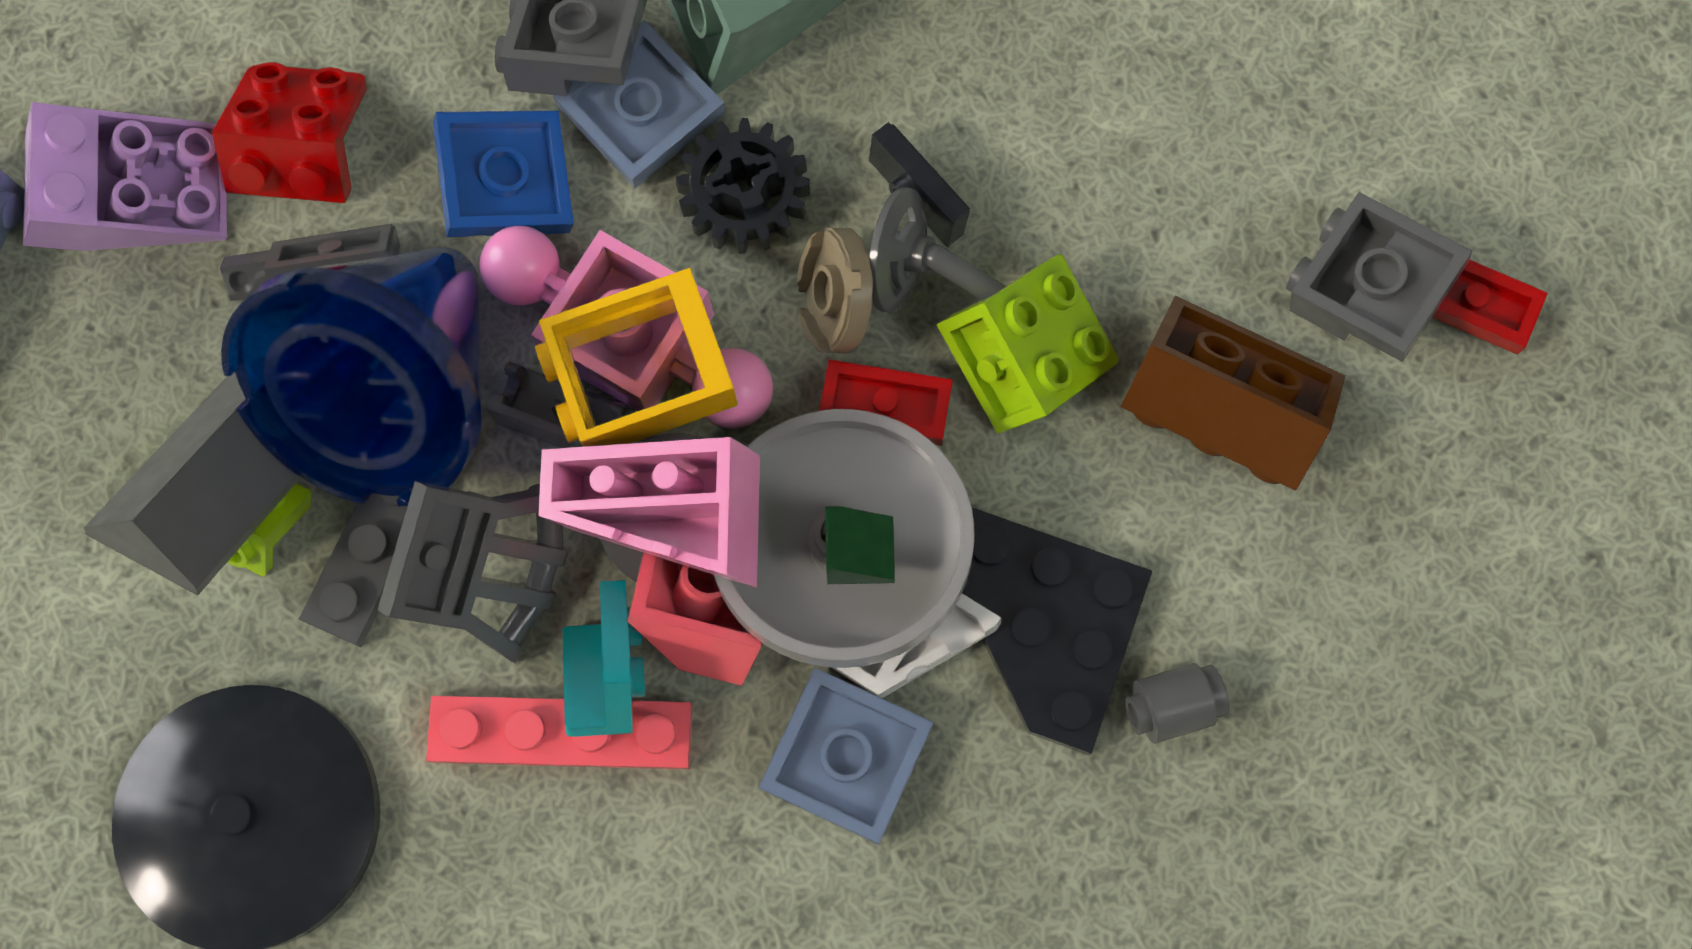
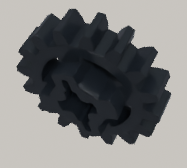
M742 118L738 131L732 133L729 132L728 127L722 121L716 123L718 138L711 141L699 133L695 137L699 151L698 156L692 153H683L681 156L683 169L688 173L676 176L678 193L686 195L679 200L683 217L695 216L691 223L693 231L698 237L712 230L714 248L719 250L726 244L728 238L736 240L739 254H745L749 240L754 239L758 240L764 250L771 249L770 233L777 231L780 235L788 238L792 235L791 223L788 217L800 219L805 217V203L800 198L810 196L811 190L810 179L802 176L807 172L806 158L804 155L792 156L794 140L790 135L775 142L773 124L769 122L761 128L759 133L751 132L748 118ZM720 161L716 172L707 176L711 168ZM745 179L748 186L752 187V189L742 192L735 182ZM781 188H784L777 204L767 212L766 207L771 197L781 194ZM729 214L741 220L729 219L722 215Z

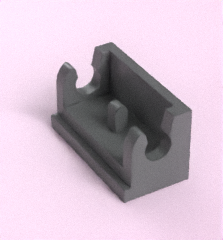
M508 362L504 368L505 375H508V380L503 393L491 392L485 409L495 422L500 426L559 448L583 447L580 440L568 443L559 421L555 406L566 402L559 380L548 383L545 375L516 363ZM584 390L596 426L636 412V410L626 404Z

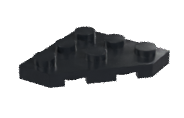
M972 507L974 548L970 572L962 594L1001 617V624L997 631L985 637L982 641L998 674L1001 675L1027 733L1086 755H1091L1152 570Z

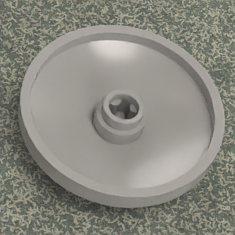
M831 409L815 411L786 420L770 428L747 446V448L760 455L757 588L714 575L729 610L752 636L779 654L796 661L830 668H850L871 665L896 657L929 637L944 622L958 602L968 579L974 548V519L970 500L960 476L942 451L928 438L906 424L884 415L854 409ZM825 506H842L893 516L895 583L827 584Z

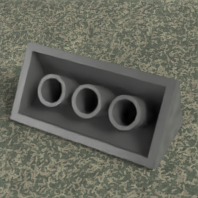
M298 342L249 353L84 527L85 534L198 596L354 416V408Z

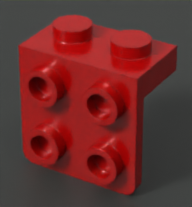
M267 62L249 67L212 131L225 192L346 203L352 186L343 139L366 93L365 76L360 73L345 72L334 67L309 69L286 67L276 62Z

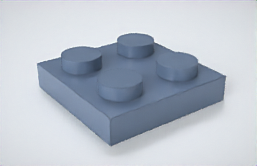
M645 20L641 22L624 85L572 80L568 96L553 95L556 106L634 189L692 142L699 133L701 134L726 113L725 104L722 99Z
M814 667L758 788L879 845L934 722Z

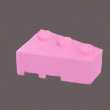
M731 437L542 449L538 516L583 534L757 588L759 454Z

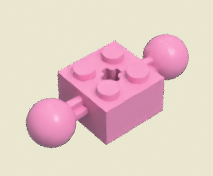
M527 226L507 227L495 233L486 242L481 252L479 263L480 275L484 285L498 300L515 306L531 305L541 300L550 304L542 319L675 273L599 230L570 274L560 268L559 255L551 240L542 232ZM697 285L709 321H711L714 311L709 292ZM677 312L570 349L581 379L636 411L657 405L675 377L691 385L692 392L704 388ZM538 323L531 334L537 345L546 342L540 323ZM742 348L720 349L735 390L738 406L705 418L723 428H743L756 422L767 411L773 396L772 377L766 364L754 353Z

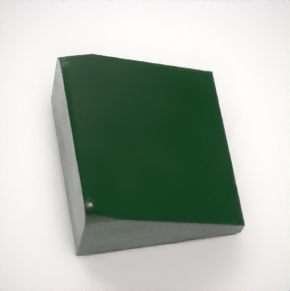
M825 506L827 584L895 583L893 516L842 506Z

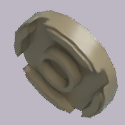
M825 228L826 231H816L808 239L801 255L797 286L798 292H807L808 308H799V319L806 339L818 352L849 353L859 346L869 323L873 293L870 260L862 238L852 228Z

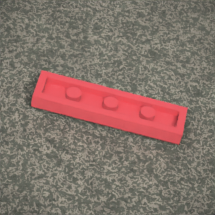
M431 696L426 761L449 764L690 770L693 704L691 702L632 701L633 733L569 737L565 733L564 699Z

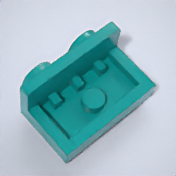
M626 580L599 581L601 624L566 626L563 628L565 733L569 737L633 733L632 698L645 697L643 657H630L629 646L642 645V635L628 622L631 607H627Z

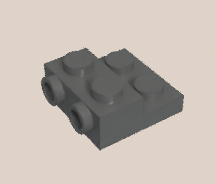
M510 0L509 27L506 36L500 35L495 46L496 70L504 74L508 91L568 96L572 80L624 85L647 0Z
M1358 192L1346 211L1338 207L1327 220L1319 237V240L1324 244L1314 259L1311 260L1306 256L1303 257L1292 272L1286 289L1291 292L1290 311L1344 341L1350 333L1403 362L1470 261L1472 250Z

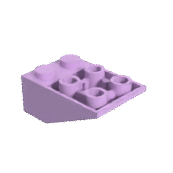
M32 102L25 135L23 246L89 251L226 240L227 193L225 192L212 136L216 123Z

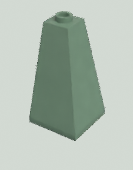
M846 0L666 1L698 76L718 94Z

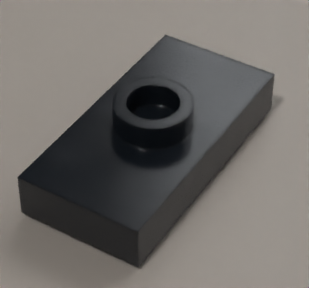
M888 122L874 132L871 139L869 162L888 181L891 194L899 187L913 188L919 193L924 206L927 226L948 248L964 235L970 208L894 124L891 125Z

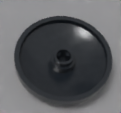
M264 685L233 686L211 691L181 705L153 727L131 756L122 774L112 814V843L120 876L136 905L152 922L171 936L190 945L203 949H269L284 945L310 933L330 919L345 904L361 882L370 864L379 832L380 795L372 763L355 733L341 718L317 701L296 692Z

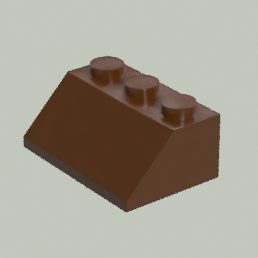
M1175 295L1120 407L1134 413L1135 417L1147 426L1157 429L1165 428L1190 440L1197 449L1208 455L1224 456L1249 468L1254 476L1264 482L1282 484L1296 491L1331 431L1346 375Z

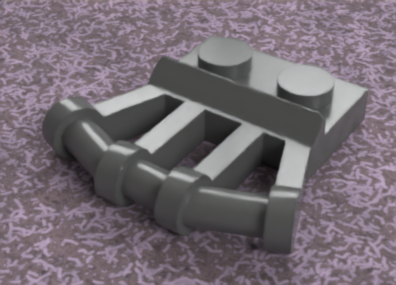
M415 481L378 611L390 618L463 629L515 664L524 652L519 646L543 611L545 609H552L556 592L551 590L557 566L565 565L569 551L563 545V526L538 516L540 484L532 485L528 490L488 497L475 492H465ZM536 513L537 540H527L494 533L498 520ZM488 553L532 561L526 583H514L482 577ZM475 597L517 604L499 632L471 613Z

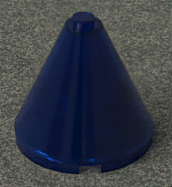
M436 247L297 269L278 274L266 280L233 312L226 325L222 339L221 361L224 376H231L235 372L238 383L246 398L237 408L241 418L259 442L278 461L307 482L335 496L362 504L367 501L372 493L399 496L396 501L398 507L408 506L415 481L448 488L472 458L481 434L479 277L474 265L466 256L454 249Z

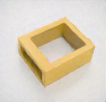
M690 268L539 320L546 342L535 345V349L547 382L559 380L566 402L555 407L568 443L580 440L583 447L631 444L738 406L731 378ZM677 312L704 388L596 426L570 349Z

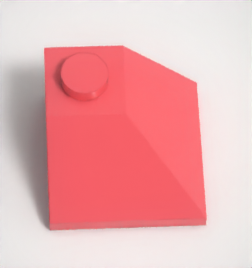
M643 552L628 622L679 670L742 686L761 649L762 643L752 636L729 610L719 591L714 574Z

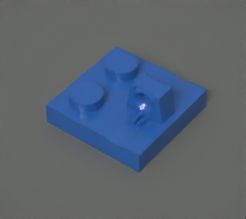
M559 111L435 113L433 127L446 237L493 236L498 231L512 226L531 227L543 234L570 233L574 221Z

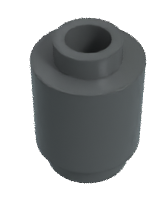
M1191 663L1135 680L1133 682V695L1126 697L1125 700L1127 714L1134 731L1138 735L1146 733L1149 740L1154 744L1215 726L1217 718L1229 713V699L1221 675L1213 665L1200 668L1196 663Z

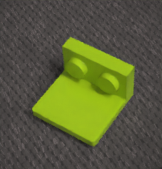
M1061 254L1045 260L994 295L953 313L936 324L997 434L1047 416L1115 366L1119 361L1118 355L1065 258Z

